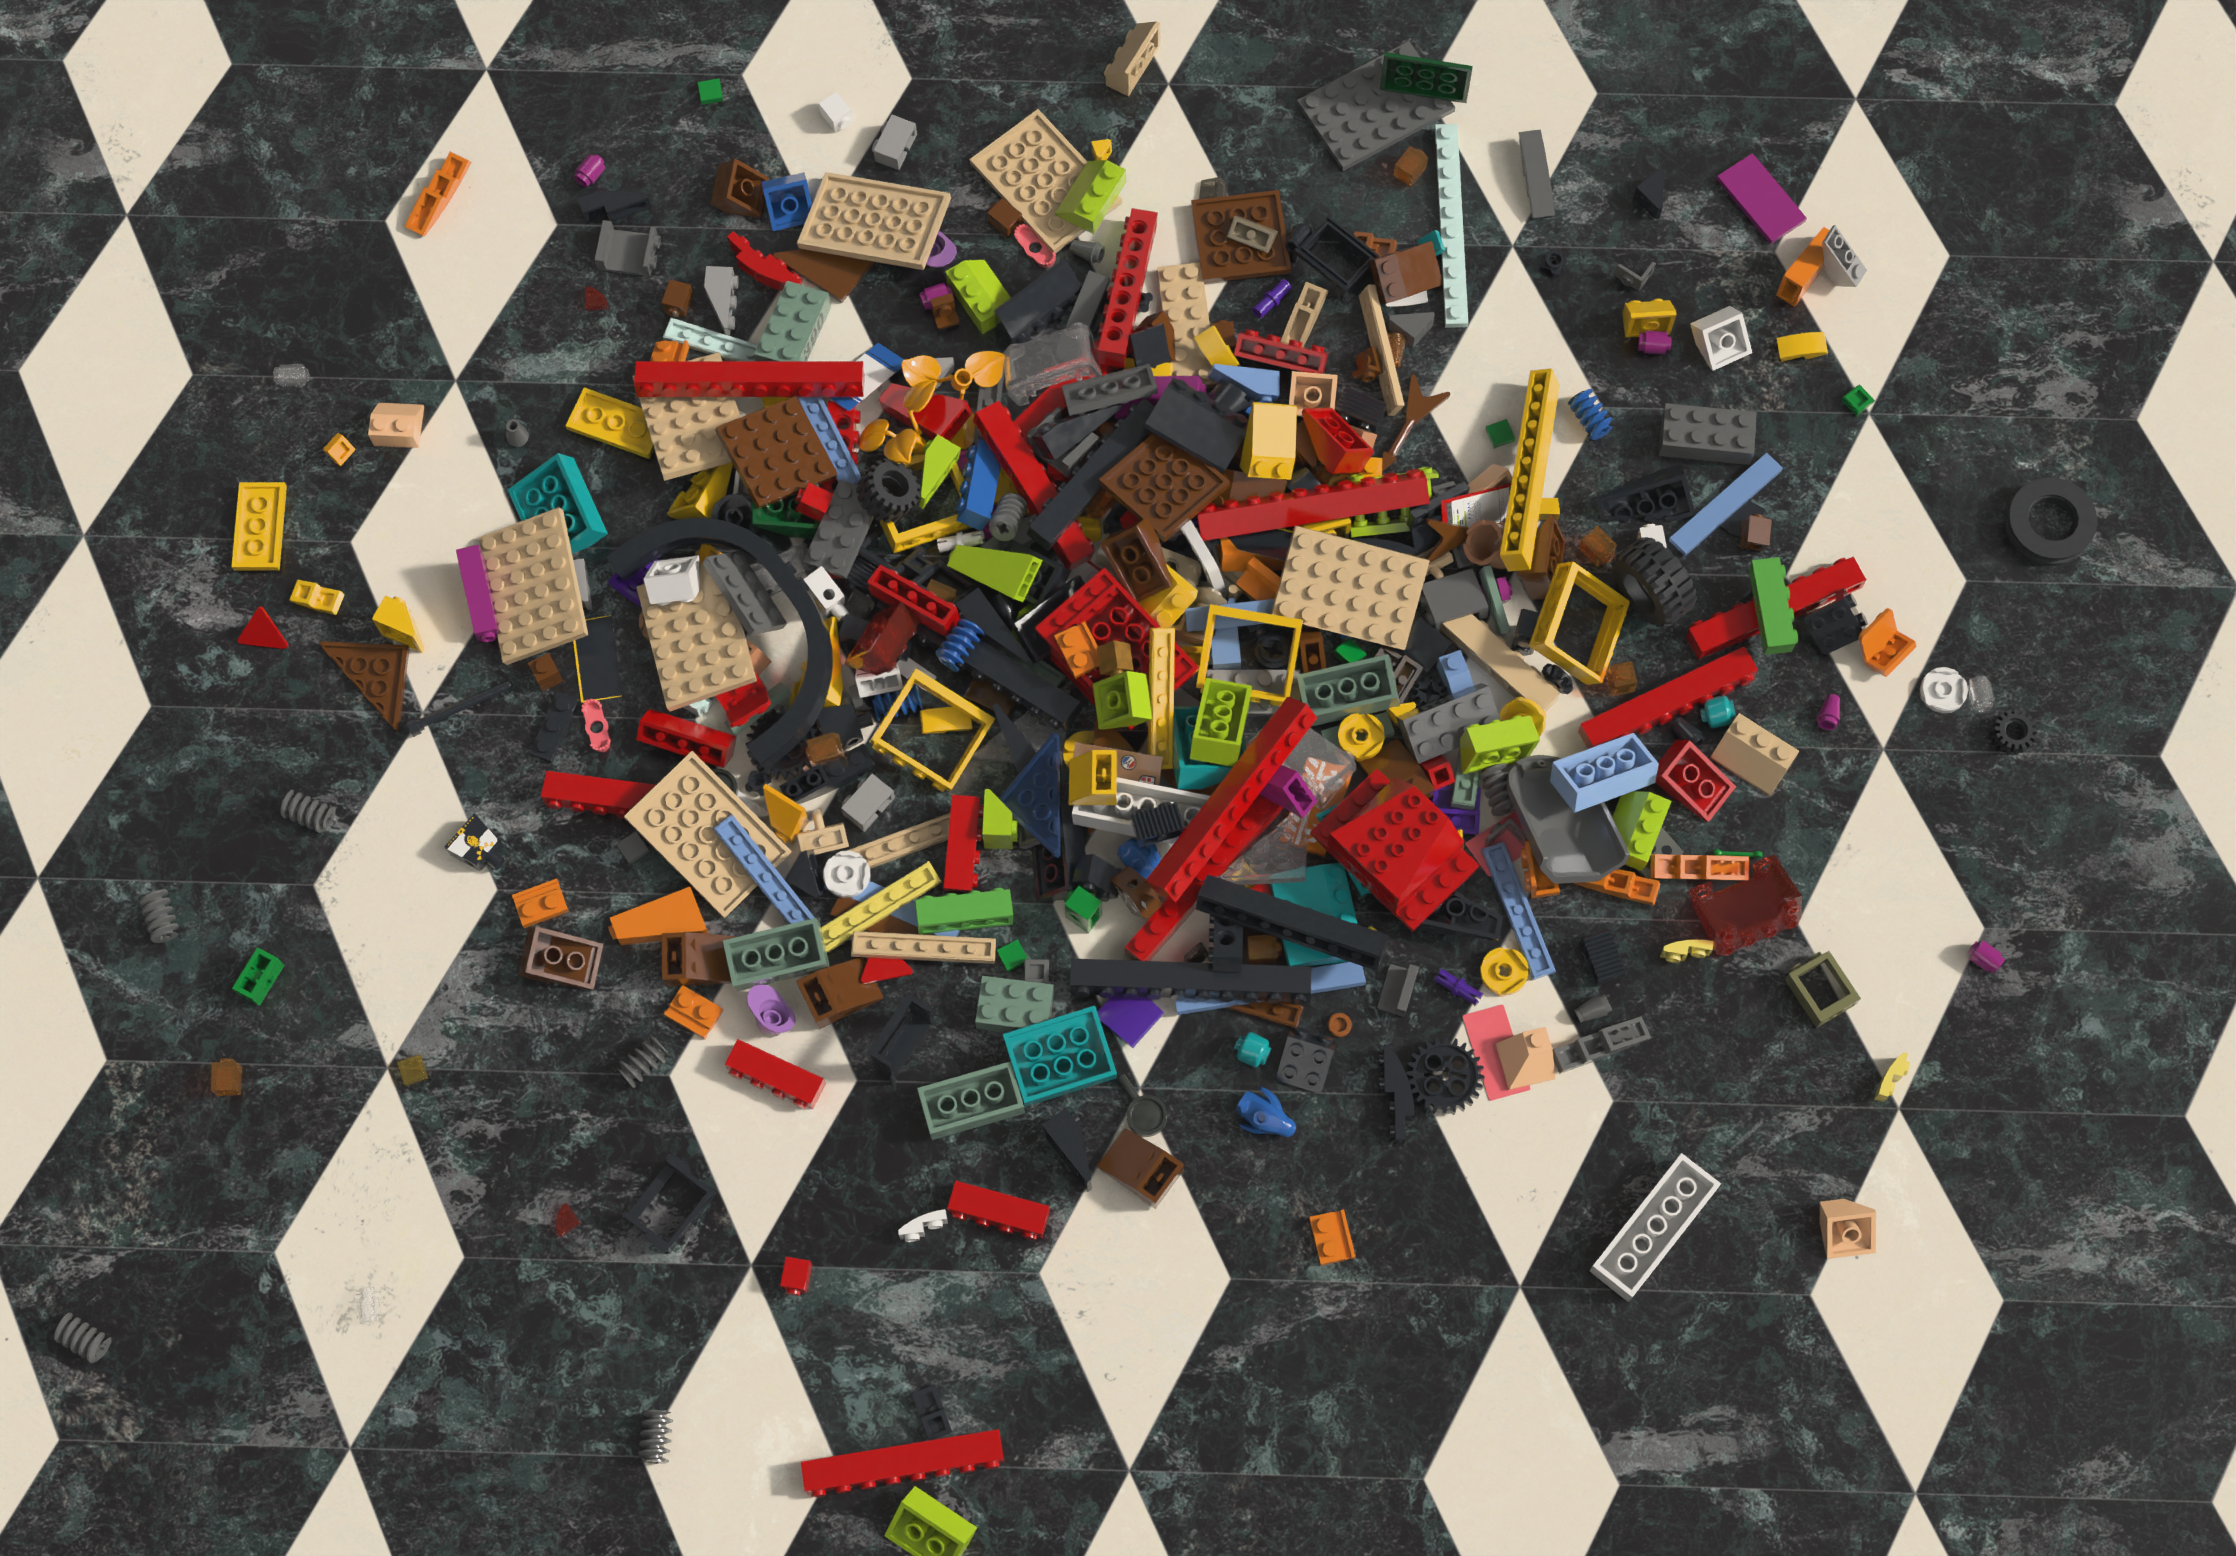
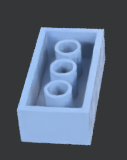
M1631 733L1554 761L1550 782L1575 813L1654 784L1659 763L1638 737Z

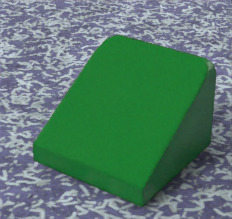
M1351 639L1336 648L1334 656L1343 664L1361 661L1367 655Z

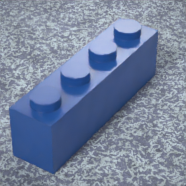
M979 438L974 446L970 445L966 453L968 462L962 473L965 478L959 489L961 498L956 505V511H958L956 521L982 531L992 516L1001 465L987 443Z

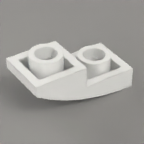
M946 1210L927 1213L905 1224L898 1230L900 1239H905V1242H915L920 1240V1237L925 1236V1226H928V1229L942 1228L943 1224H948Z

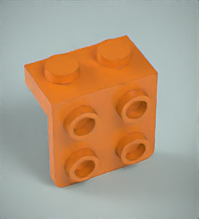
M1889 608L1879 613L1875 620L1860 632L1858 637L1865 666L1884 677H1887L1917 647L1916 641L1897 631L1893 610Z
M1524 841V848H1520L1522 869H1527V871H1524L1526 892H1531V898L1560 895L1559 884H1554L1539 868L1529 842Z

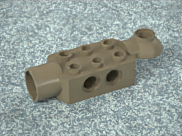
M1107 533L1104 536L1103 540H1105L1110 534ZM1099 546L1095 563L1114 570L1102 547ZM1161 547L1166 564L1198 590L1196 599L1192 602V604H1195L1194 608L1210 606V604H1228L1218 590L1208 586L1199 587L1202 566L1198 561Z

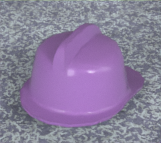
M938 231L926 263L930 267H942L949 264L957 253L953 242L940 231Z
M759 984L749 990L747 1004L755 1016L756 1025L759 1030L769 1035L778 1036L794 1027L796 1021L794 1012L774 988Z

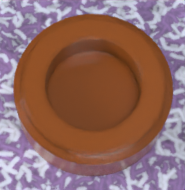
M1343 1013L1333 1014L1327 1023L1328 1031L1335 1037L1346 1036L1352 1027L1350 1018Z

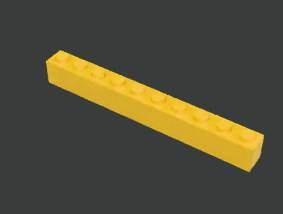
M1552 368L1530 370L1500 557L1508 571L1531 569L1560 387Z

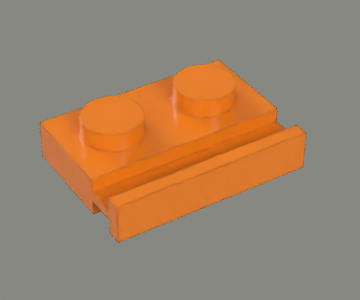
M667 340L656 342L650 361H685L689 350L688 341L686 340L678 344V341Z
M1085 621L1078 626L1071 627L1054 635V639L1075 679L1099 667L1098 646Z
M557 878L512 895L524 928L569 912Z
M682 985L664 1015L701 1038L706 1039L724 1010Z
M1344 1209L1309 1217L1320 1266L1355 1259Z

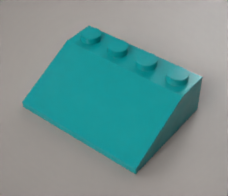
M557 453L508 489L521 521L558 507L563 510L572 554L592 546L608 534L578 466L572 457Z
M1174 706L1173 768L1177 789H1203L1222 782L1233 768V766L1190 759L1192 739L1200 706ZM1244 734L1238 760L1247 750Z
M1340 863L1322 864L1268 877L1272 896L1357 924L1345 868ZM1282 939L1288 966H1311L1348 962Z
M1095 1006L1003 1034L1024 1107L1117 1078V1072Z

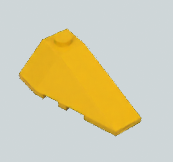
M733 463L705 469L694 475L690 480L693 484L686 493L684 491L679 493L667 514L677 520L687 518L712 519V511L715 504L726 496Z
M834 616L825 620L832 644L833 669L828 695L823 708L840 706L842 701L843 680L837 618ZM807 660L802 662L800 667L803 673L799 682L795 681L792 687L788 708H790L800 691L805 677Z

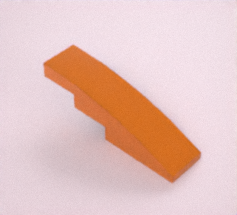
M450 151L441 170H436L428 188H423L404 227L425 237L450 202L472 162Z
M1651 854L1650 878L1749 880V857Z
M1620 869L1613 871L1597 882L1574 883L1605 894L1653 906L1660 887L1658 880L1639 877L1635 875V872Z

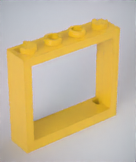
M925 454L911 456L910 463H903L905 468H910L913 472L923 469ZM955 463L949 473L959 493L964 478L957 463ZM958 514L899 534L894 522L884 523L883 519L880 520L893 553L972 528L956 521Z
M1575 562L1557 564L1529 646L1584 684L1602 683L1613 655L1617 638L1620 635L1630 601ZM1573 583L1607 606L1587 667L1553 645Z
M1210 604L1196 688H1201L1200 693H1203L1216 615L1294 628L1283 695L1252 690L1250 698L1251 702L1260 703L1261 699L1270 700V705L1281 706L1284 700L1290 697L1303 620Z
M915 669L869 742L873 744L872 748L880 754L884 755L886 752L893 757L892 761L899 766L904 767L907 765L913 769L912 773L918 778L924 780L926 777L932 781V786L937 790L949 792L959 779L995 718L923 672ZM914 683L981 725L948 780L940 777L880 739Z

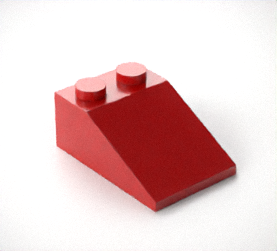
M1303 408L1301 413L1317 457L1325 465V469L1332 474L1362 472L1374 450L1333 408Z
M1675 740L1658 762L1655 783L1706 822L1712 819L1736 788L1690 740Z

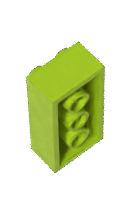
M1206 678L1192 739L1190 759L1224 766H1234L1237 763L1250 705L1251 685Z

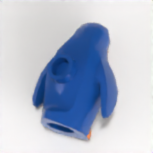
M1131 838L1118 848L1117 855L1125 867L1130 866L1145 879L1148 878L1161 861L1159 849L1155 844L1139 848L1137 840Z
M1260 1087V1090L1266 1097L1252 1091L1245 1093L1237 1105L1236 1112L1251 1125L1240 1123L1241 1128L1252 1133L1278 1134L1283 1137H1290L1295 1133L1296 1124L1287 1117L1278 1098L1270 1090Z

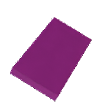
M1753 153L1717 176L1716 180L1770 244H1773L1806 222L1807 217Z

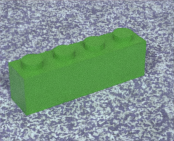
M1780 557L1752 560L1748 571L1764 655L1792 652L1795 644L1798 643L1797 630H1793L1792 626L1794 613L1793 609L1789 608L1788 605L1790 591L1788 586L1784 584V579L1786 578L1785 566L1781 565Z
M995 888L989 892L970 891L967 894L961 895L948 893L943 897L923 896L920 899H915L918 935L1013 925L1010 889Z

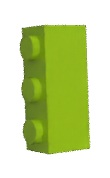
M1108 160L1087 161L1055 212V215L1094 235L1126 184V169Z
M964 260L945 271L947 285H950L952 292L979 331L984 334L996 327L994 310L1011 299V297L986 261Z
M1518 715L1505 721L1493 720L1485 725L1473 724L1468 726L1460 738L1462 774L1482 771L1484 768L1494 764H1516L1520 759L1530 756L1540 741L1531 715L1525 717Z
M1632 791L1620 796L1612 819L1630 853L1625 865L1643 871L1671 804L1670 800L1651 792Z
M915 1486L901 1502L884 1536L913 1556H961L969 1545L977 1527Z

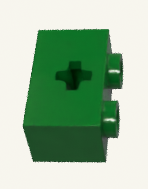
M1080 886L1075 891L1071 890L1064 899L1066 918L1089 934L1103 915L1102 902Z
M257 947L232 989L240 997L260 1006L285 965L277 957Z

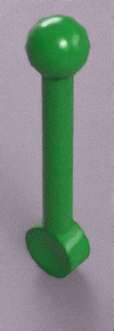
M1715 849L1713 856H1744L1760 859L1762 858V852H1731Z

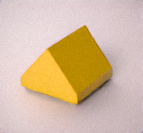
M1105 139L1091 142L1095 161L1107 160L1112 153L1111 140Z
M1182 646V650L1200 667L1203 646Z

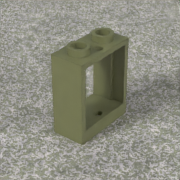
M1830 951L1824 954L1817 952L1808 958L1810 962L1802 966L1799 963L1788 970L1789 974L1785 979L1816 1028L1854 1007L1861 1000V997ZM1825 963L1846 994V997L1820 1011L1798 977Z

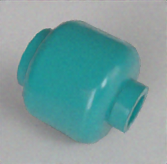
M1726 696L1708 699L1704 703L1705 708L1700 709L1702 721L1708 722L1711 728L1731 725L1733 718H1736L1733 700H1729Z
M1253 1032L1247 1033L1245 1037L1240 1036L1234 1049L1238 1050L1237 1059L1254 1068L1260 1064L1264 1066L1272 1049L1269 1047L1267 1039Z

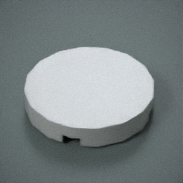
M1947 667L1935 668L1921 682V699L1927 707L1935 712L1952 713L1959 709L1967 698V683L1954 669Z
M840 851L826 862L823 869V880L828 890L834 895L842 898L855 897L867 888L870 881V867L859 853Z

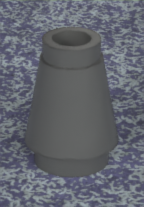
M1073 240L1070 252L1094 264L1102 261L1105 247L1100 242Z
M509 420L506 424L507 442L515 447L523 446L528 441V431L517 420Z
M1604 993L1601 995L1596 994L1575 1009L1580 1023L1608 1016L1607 1013L1612 1011Z

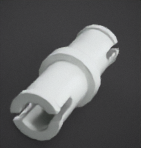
M983 530L965 534L958 532L955 536L938 538L937 542L940 543H937L939 552L942 553L955 549L956 545L975 546L984 544L985 540L983 539H985Z

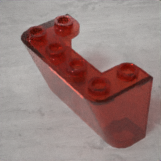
M1775 854L1754 862L1753 877L1749 878V880H1744L1713 893L1711 881L1689 889L1690 902L1709 940L1714 941L1713 948L1717 955H1730L1735 950L1749 947L1764 938H1771L1783 930L1792 929L1799 924L1802 916V895ZM1770 864L1766 869L1760 870L1763 866ZM1705 891L1703 895L1698 897V893Z

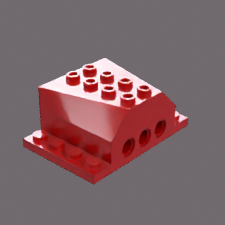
M1103 568L1035 627V631L1051 647L1050 660L1095 708L1093 683L1107 679L1110 676L1100 674V668L1097 667L1095 670L1075 679L1054 639V635L1071 627L1078 626L1085 621L1098 647L1111 641L1130 643L1133 671L1131 672L1146 674L1149 691L1150 628H1161L1121 584ZM1176 642L1174 647V692L1199 671V667ZM1127 726L1126 728L1130 731L1135 726Z
M1378 769L1373 771L1310 831V835L1412 932L1480 866L1462 849L1464 840L1451 820L1414 785L1397 777L1390 781Z

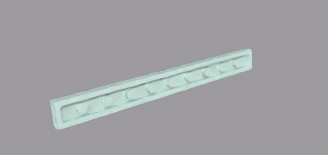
M1435 124L1440 236L1446 250L1441 253L1445 328L1468 327L1458 125Z

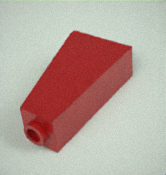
M891 383L881 393L878 401L885 413L914 429L908 415V409L903 405L904 397L911 387ZM933 393L924 409L920 412L913 411L917 425L922 431L921 434L931 440L940 435L948 441L953 439L973 414L968 402L965 400Z

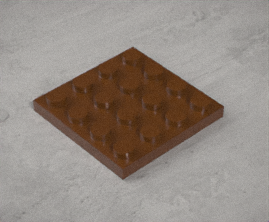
M1279 190L1191 200L1199 262L1204 283L1291 273L1289 251L1285 248L1287 238ZM1234 216H1240L1278 231L1269 253L1227 237Z
M796 396L717 426L715 429L757 509L797 494L800 488L805 489L808 483L817 486L836 478V475H838Z
M1153 433L1099 479V484L1136 518L1141 520L1147 517L1157 536L1165 542L1230 486V481L1212 466Z

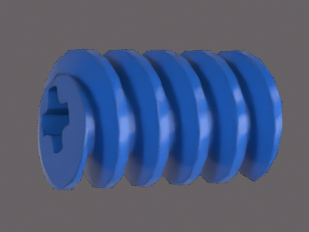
M1587 389L1572 397L1568 405H1570L1571 411L1575 412L1576 418L1580 419L1581 425L1586 426L1585 431L1591 433L1590 438L1597 440L1610 432L1612 426H1609L1613 419L1612 417L1604 419L1608 413L1607 410L1599 411L1603 404L1598 403L1595 405L1594 403L1598 397H1589L1593 390Z
M965 619L957 621V626L952 628L953 634H948L946 637L947 641H943L941 644L942 648H938L936 651L939 660L954 672L959 671L955 663L964 664L960 656L969 657V653L965 649L974 650L975 647L971 644V641L979 643L980 640L976 634L984 635V632L976 624Z
M915 683L894 715L895 717H898L900 709L904 715H907L909 707L913 713H916L917 705L923 710L919 691ZM898 690L893 691L892 695L886 692L883 697L877 694L872 699L877 721H880L881 714L884 716L887 714L900 693Z

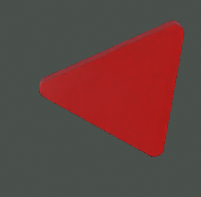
M261 606L257 608L238 638V643L281 649L288 647V643Z
M869 957L861 977V983L867 984L912 975L913 970L903 959Z

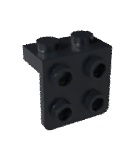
M1845 588L1836 591V601L1804 616V623L1823 654H1829L1857 641L1860 632L1868 625L1865 615L1862 612L1858 613L1855 607L1857 602L1852 593L1848 594Z
M1291 1028L1276 1079L1315 1093L1322 1092L1337 1042L1327 1035L1320 1034L1316 1036L1310 1034L1304 1028Z

